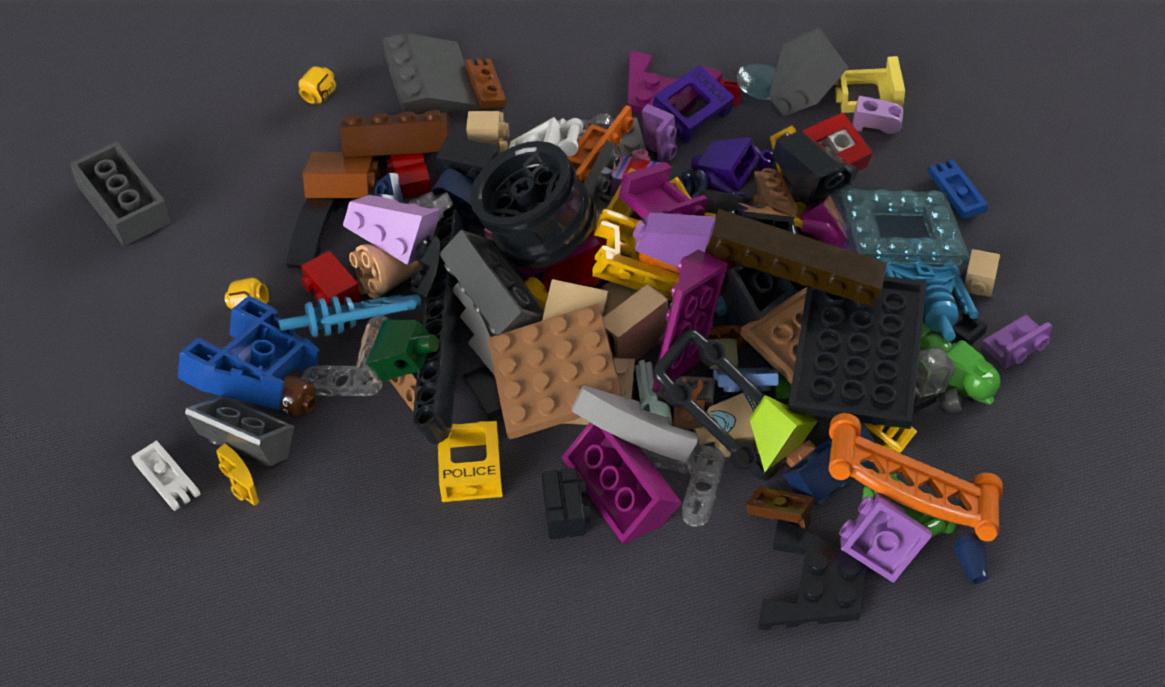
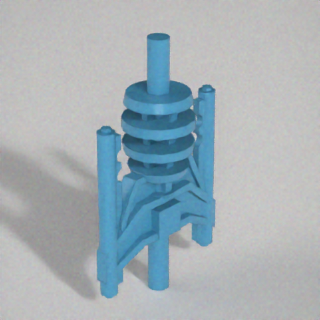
M911 247L906 251L911 265L892 261L883 252L877 253V260L887 263L885 276L927 281L923 323L928 328L933 329L934 332H941L946 341L954 340L956 335L952 327L958 320V309L951 294L952 290H954L957 299H960L959 303L963 306L964 314H968L971 319L978 317V311L961 278L960 270L953 259H946L942 262V267L923 265L917 249Z
M419 294L404 297L395 295L353 303L351 298L344 297V305H340L338 297L335 296L331 297V306H327L325 299L321 298L318 299L317 308H313L311 302L305 304L306 315L278 320L280 331L308 326L312 337H318V330L320 329L323 330L325 336H331V326L335 325L336 331L339 334L344 332L345 322H348L351 329L356 326V320L416 309L417 305H421V299Z

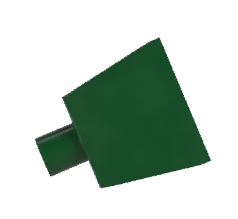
M383 320L366 365L381 381L417 372L423 367L427 354L438 350V338L434 334L430 335L417 320Z

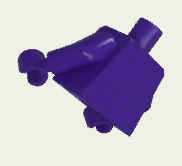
M751 137L734 138L712 142L703 155L693 156L691 166L694 171H704L708 179V186L714 191L748 198L746 194L740 192L735 194L733 190L739 191L758 160V168L760 170L771 169L774 158L771 151L765 150L760 152L759 148L754 146Z

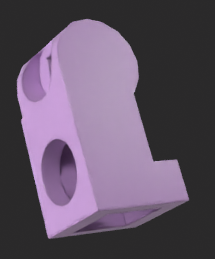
M859 96L852 125L860 132H862L863 127L879 129L887 134H894L902 128L903 109L900 105L889 101Z

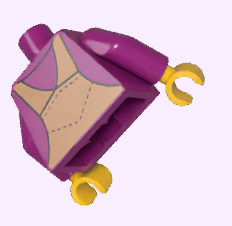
M831 196L825 197L809 206H805V204L800 202L795 203L798 208L797 215H792L794 216L795 227L801 228L802 232L810 233L814 240L851 251L846 242L850 235V230Z

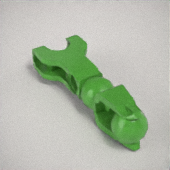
M922 322L918 362L926 369L937 370L936 375L943 387L949 390L958 388L960 394L964 397H971L979 402L992 404L994 402L993 396L997 393L1001 384L999 372L965 341L960 340L958 343L951 345V342L946 341L942 335L933 334V329L928 328Z

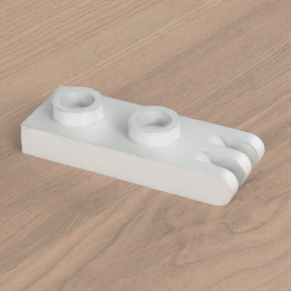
M157 440L131 456L137 468L174 511L180 508L179 503L175 500L178 497L184 504L190 502L186 492L189 491L195 498L201 495L195 484Z

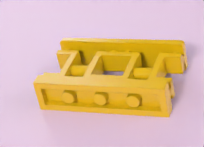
M607 209L602 210L595 221L593 231L594 235L607 239V246L602 245L595 255L597 262L593 266V276L638 291L648 284L656 291L662 292L669 301H672L671 292L678 281L679 273L640 262L639 252L635 251L636 238L633 237L635 225L639 220Z

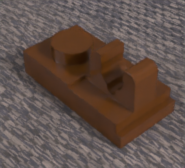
M759 487L745 505L749 515L774 520L780 519L790 524L794 522L799 523L800 529L806 530L811 523L809 510L815 503V497Z

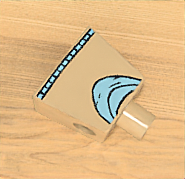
M745 392L710 406L707 409V413L739 444H750L759 454L749 420L757 407L755 402ZM704 426L693 429V432L697 433L698 437L697 446L713 442L720 457H730L731 452Z

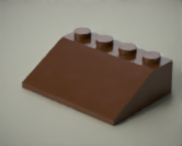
M429 110L425 114H414V112L407 111L394 116H388L386 113H377L372 117L349 115L342 119L340 125L343 157L439 152L447 136H451V118L447 112L441 113L439 110Z

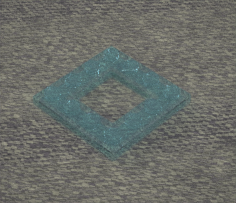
M859 189L839 191L838 200L853 252L889 264H968L969 254L946 192L935 190L930 192H916L912 190L887 191L884 189L876 191ZM874 215L923 216L930 238H881Z

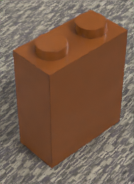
M312 152L303 172L305 198H362L368 196L372 188H375L376 177L380 175L379 161H375V156L343 157V152Z

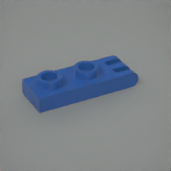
M953 159L947 160L946 164L944 162L938 163L937 168L934 165L927 168L929 176L962 219L987 212L988 203Z

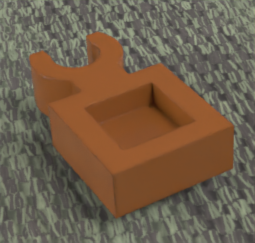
M682 378L681 381L687 383V378ZM698 379L697 388L692 390V399L705 411L706 401L697 400V396L703 390V381ZM683 406L674 408V427L693 430L703 426Z

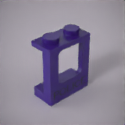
M699 64L654 96L653 106L675 116V136L680 137L687 144L691 140L692 132L717 114H720L722 117L728 115L731 112L735 97ZM690 86L708 105L691 117L686 118L668 100Z

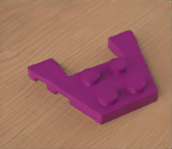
M636 51L630 52L628 106L632 108L633 113L642 115V110L647 104L653 106L654 96L678 79L659 76L655 73H647L652 64V55ZM703 67L718 82L723 80V71ZM688 86L670 98L668 102L684 116L696 105V100L701 96Z

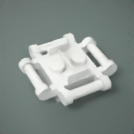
M553 117L512 140L509 148L525 142L544 141L559 146L567 156H573L578 150L577 139L583 130V123L578 118H572L568 121L562 118L557 121Z

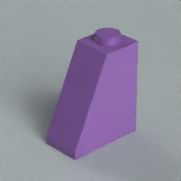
M650 212L643 222L639 221L634 229L633 237L636 238L635 251L678 267L684 256H688L698 249L705 252L715 217Z

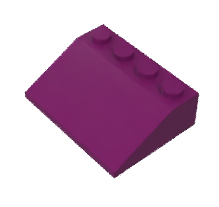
M699 249L681 259L678 265V272H680L678 281L671 292L673 297L672 304L665 316L667 324L659 340L661 347L657 363L685 330H697L708 339L728 263ZM690 341L667 369L666 374L675 381L701 363L699 348ZM654 378L652 391L658 393L664 388Z

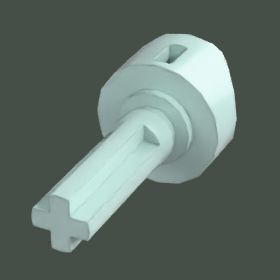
M641 360L639 365L635 366L641 403L640 409L668 417L669 425L672 426L670 407L666 403L658 401L657 393L652 391L654 381L652 363H645L644 360Z

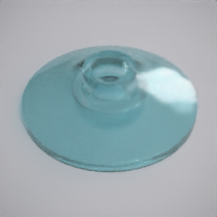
M764 63L746 64L738 71V85L745 93L754 98L771 100L769 95L776 68Z

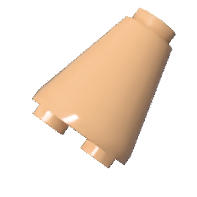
M374 244L360 245L349 254L350 263L355 268L358 278L356 282L358 283L360 294H367L374 299L396 288L411 278L419 268L422 269L424 266L417 261L407 265Z

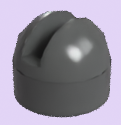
M958 388L950 389L941 395V408L948 413L964 411L963 400Z

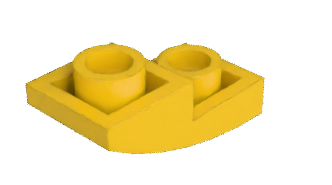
M224 443L216 452L220 461V470L230 478L232 484L231 491L238 499L242 501L246 499L254 506L259 503L258 496L247 466L239 455Z

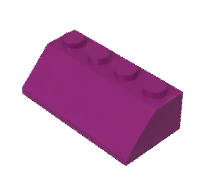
M590 422L561 457L569 469H578L579 480L585 479L588 496L619 540L624 544L664 525L682 504L640 446L627 442Z

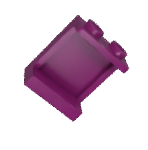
M666 162L624 174L618 196L643 219L650 212L704 216L708 198L704 195L690 199L670 183L669 177L672 167Z

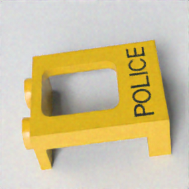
M497 421L452 424L449 436L444 441L438 443L439 486L442 502L503 497ZM486 445L487 458L483 461L453 463L451 461L450 448Z

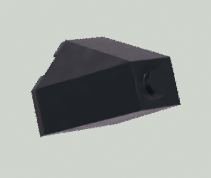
M800 130L793 134L786 133L776 140L772 157L805 206L852 186L858 172L855 166Z

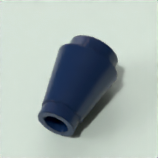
M968 534L956 539L953 551L970 583L978 584L988 580L984 541L980 540L977 534Z

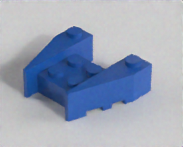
M248 295L232 308L229 335L235 337V339L221 350L197 337L180 351L178 379L204 392L279 410L284 389V381L280 379L285 378L295 368L314 378L317 371L319 349L307 338L302 339L298 336L294 329L280 331L278 320L281 319L278 318V312L273 307Z

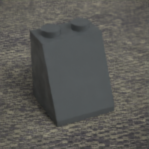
M819 27L785 42L782 46L769 98L783 117L817 104L848 69V66Z

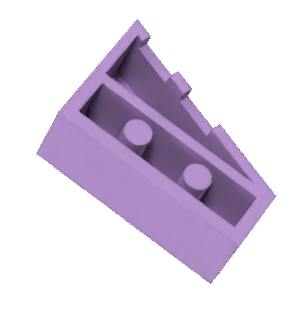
M368 195L349 202L343 226L408 265L416 262L414 260L417 256L415 250L419 242L423 238L426 239L427 236L434 235L441 209L420 207L419 204H405L394 199Z

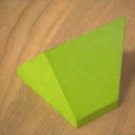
M766 395L749 418L764 472L801 446L817 423L815 418L805 414L794 413L788 410L787 405Z

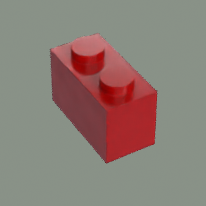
M330 251L301 265L304 276L301 278V282L308 293L313 292L317 303L318 299L324 298L326 305L331 306V297L335 296L338 297L340 305H344V297L351 298L353 303L361 301L358 283Z

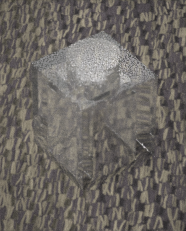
M941 347L919 351L915 390L920 397L945 392L956 369V366Z

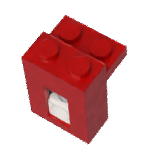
M844 112L802 131L855 166L858 171L867 168L873 152Z

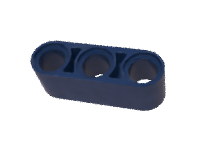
M445 169L432 189V196L444 206H455L461 216L485 229L474 213L470 202L474 181L454 169Z

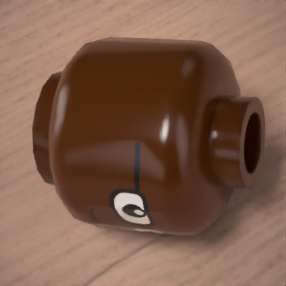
M294 375L280 379L284 381V389L279 411L294 418H300L306 415L307 412H312L317 403L315 387Z

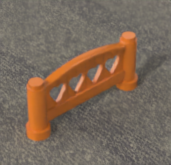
M841 413L832 418L829 435L832 439L829 472L833 478L845 480L849 476L853 477L874 491L913 510L945 521L975 528V533L983 541H992L999 534V500L1003 495V483L997 475L981 473L975 476L971 483L860 437L861 423L852 414ZM866 460L874 462L881 474L876 473L872 469L864 468L860 463ZM895 472L903 474L910 486L905 485L901 481L893 480L889 475ZM924 484L931 486L939 498L934 497L930 493L922 492L918 487ZM953 496L960 498L968 511L961 506L951 504L947 499Z

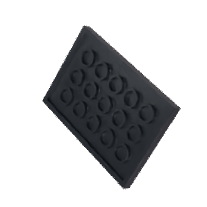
M884 276L882 290L873 307L807 286L788 410L798 414L833 418L841 413H849L856 416L862 423L911 429L927 281Z

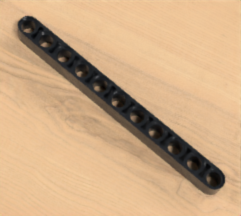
M453 205L441 208L433 235L439 239L440 252L461 230L469 232L468 224ZM440 255L434 281L426 296L423 327L430 335L434 334L438 338L439 347L436 352L427 354L423 367L417 373L413 423L432 444L444 441L451 432L461 324L460 315L462 313V302L453 293V288L459 281L444 267L445 262Z

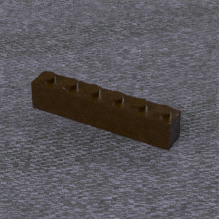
M718 209L705 249V253L717 258L729 260L748 268H754L776 277H782L804 286H810L872 307L882 290L887 266L886 262Z

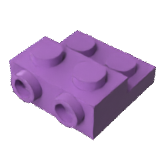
M877 492L873 498L868 495L862 500L858 508L860 514L854 521L848 519L843 524L839 535L842 536L840 538L841 549L894 583L932 537L930 529L905 514L902 506Z

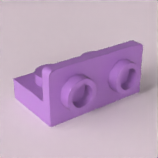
M647 104L642 110L645 147L652 152H657V162L667 163L668 160L674 158L677 152V146L675 145V116Z
M1025 315L985 338L982 348L1006 369L1014 363H1021L1034 351L1043 350L1051 340L1050 335L1053 326L1049 322L1039 326L1028 315Z

